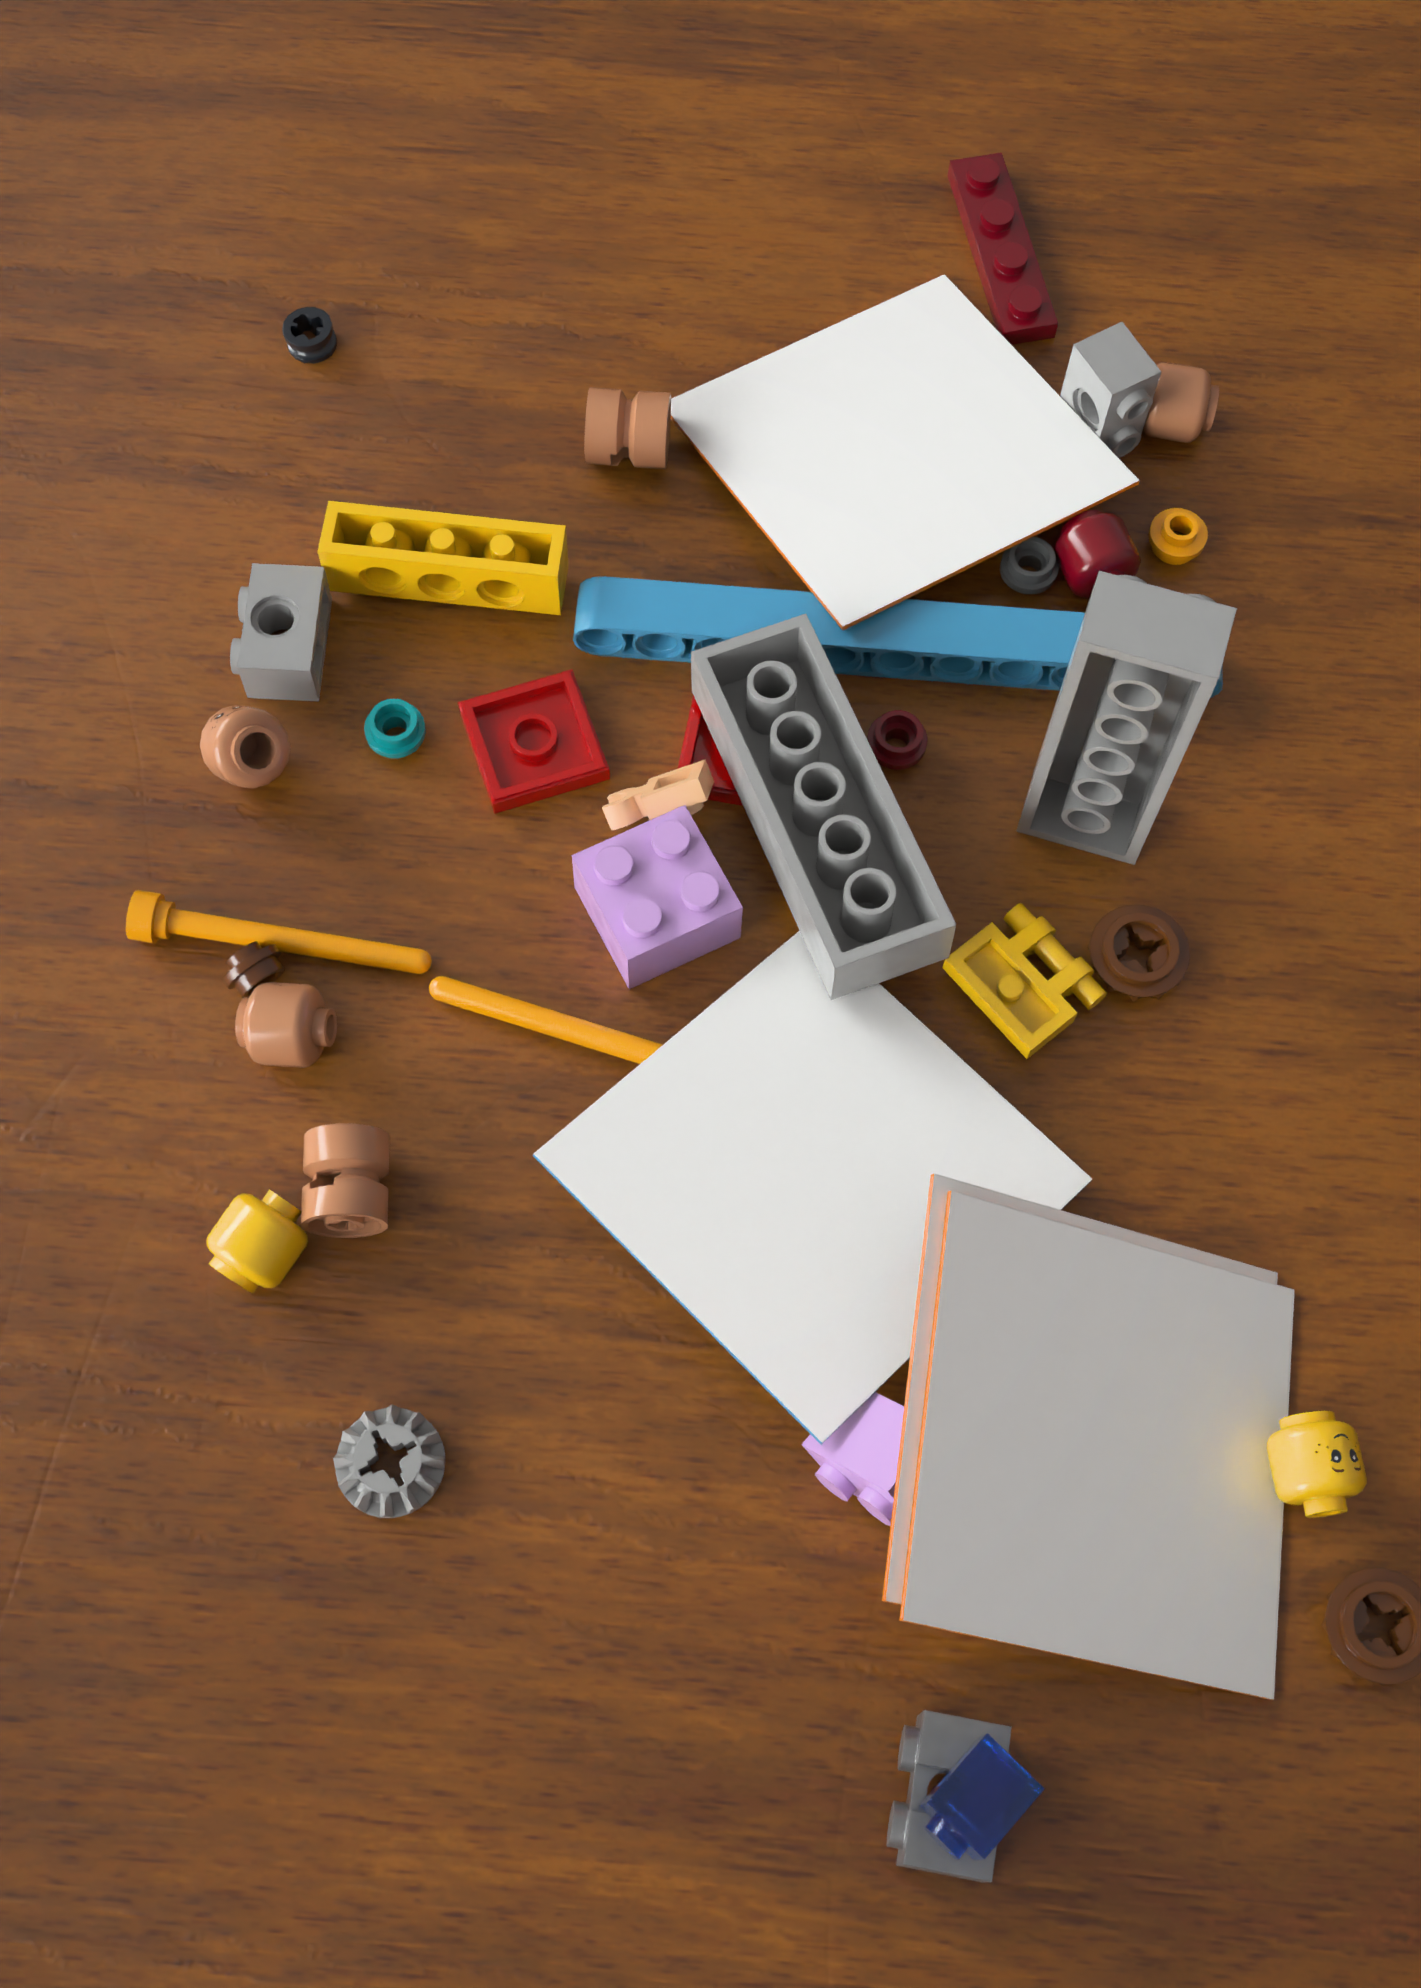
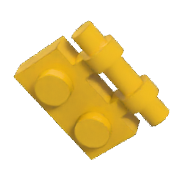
M1019 903L1003 919L1016 933L1015 936L1008 939L991 922L951 953L949 958L945 959L942 968L1020 1053L1028 1059L1074 1022L1078 1012L1064 997L1074 994L1090 1010L1103 1000L1107 992L1092 977L1095 970L1082 957L1075 959L1054 937L1056 929L1043 916L1036 918L1022 903ZM1035 953L1055 975L1047 981L1026 958L1028 955Z

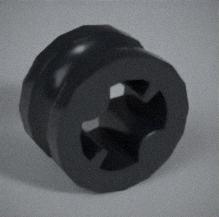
M316 307L300 308L289 314L283 322L282 332L290 354L296 360L315 364L325 361L336 350L337 338L330 316L324 310ZM311 330L316 337L308 339L307 336L301 334Z

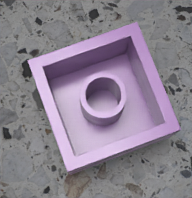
M686 805L572 855L574 887L629 989L741 938L743 907Z

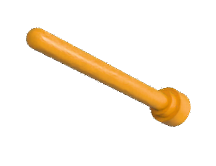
M136 890L133 893L126 917V935L128 939L154 944L157 943L159 938L169 939L172 934L244 946L258 941L262 948L276 944L281 952L415 974L427 972L432 964L430 954L423 949L176 909L175 902L166 901L163 894Z
M445 976L434 978L429 985L430 995L437 1001L641 1064L663 1045Z

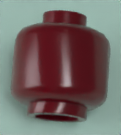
M1099 510L1082 512L1067 521L1061 529V535L1057 539L1054 549L1057 562L1074 595L1085 599L1090 598L1099 571L1114 575L1135 576L1141 564V557L1123 520L1116 515L1103 513Z

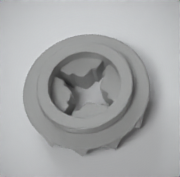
M393 1404L387 1408L375 1411H364L362 1416L350 1428L342 1431L341 1442L333 1458L338 1487L354 1507L374 1517L396 1518L418 1510L435 1494L444 1475L445 1450L439 1433L420 1412H413ZM380 1436L384 1443H388L394 1451L404 1447L409 1449L417 1445L407 1451L408 1455L399 1461L402 1470L400 1476L404 1482L400 1487L395 1479L390 1478L384 1470L377 1471L374 1474L370 1471L362 1476L363 1473L371 1470V1465L379 1460L376 1450L379 1446L375 1439Z

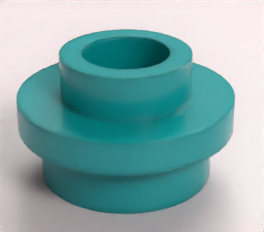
M393 698L383 700L374 706L366 718L364 732L367 743L374 752L387 758H402L412 754L421 746L425 738L426 727L424 718L416 707L404 700ZM394 727H401L406 730L400 735H386L387 731Z

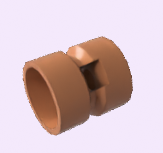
M590 387L587 397L584 437L586 464L618 466L621 460L626 457L637 468L666 470L670 438L671 393L638 391L633 399H627L622 389Z
M356 1123L321 1125L309 1129L304 1134L303 1172L313 1181L302 1188V1229L312 1234L335 1238L372 1236L388 1229L389 1190L379 1181L389 1175L390 1134L374 1126Z

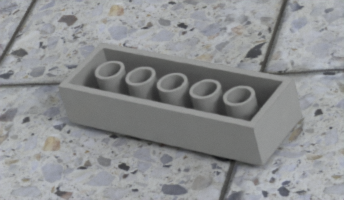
M1103 571L1098 572L1033 772L1017 832L1135 865L1219 679L1237 608L1216 603L1205 595L1183 594L1147 584L1144 580L1135 576L1114 575Z
M805 613L692 651V693L830 999L834 1000L949 958L956 929L955 920L807 614Z

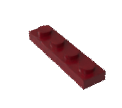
M1002 152L950 160L947 176L996 329L1011 345L1055 338L1058 321Z

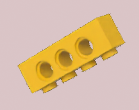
M328 501L318 547L320 563L325 569L330 591L561 615L569 567L565 525Z

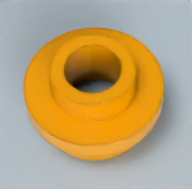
M1170 508L1155 516L1149 528L1148 537L1154 554L1161 561L1172 565H1181L1196 558L1203 551L1208 539V530L1204 521L1194 512L1183 508ZM1173 531L1181 532L1184 535H1177Z

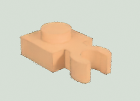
M705 759L650 778L646 785L615 792L607 797L609 804L604 805L602 809L611 830L623 828L648 816L649 820H652L683 805H686L690 814L693 815L704 807L703 802L708 800L714 779Z

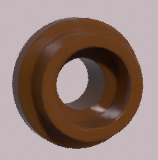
M258 941L246 945L226 961L230 971L223 977L222 981L228 989L236 988L242 998L250 997L257 986L266 982H274L284 973L285 968L278 959L281 956V951L276 944L262 948Z

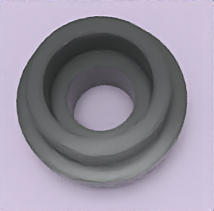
M1037 537L1027 539L1005 550L1000 562V574L1004 582L1011 589L1023 594H1039L1048 590L1056 581L1059 571V564L1052 546L1045 540ZM1029 566L1034 568L1036 571H1027L1022 569L1021 567Z

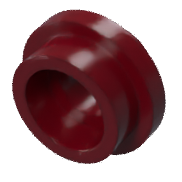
M893 710L878 717L871 724L867 740L880 765L889 769L901 770L914 766L923 758L927 748L928 737L924 726L916 716L907 711ZM898 738L903 740L907 746L894 747L886 742L889 739Z

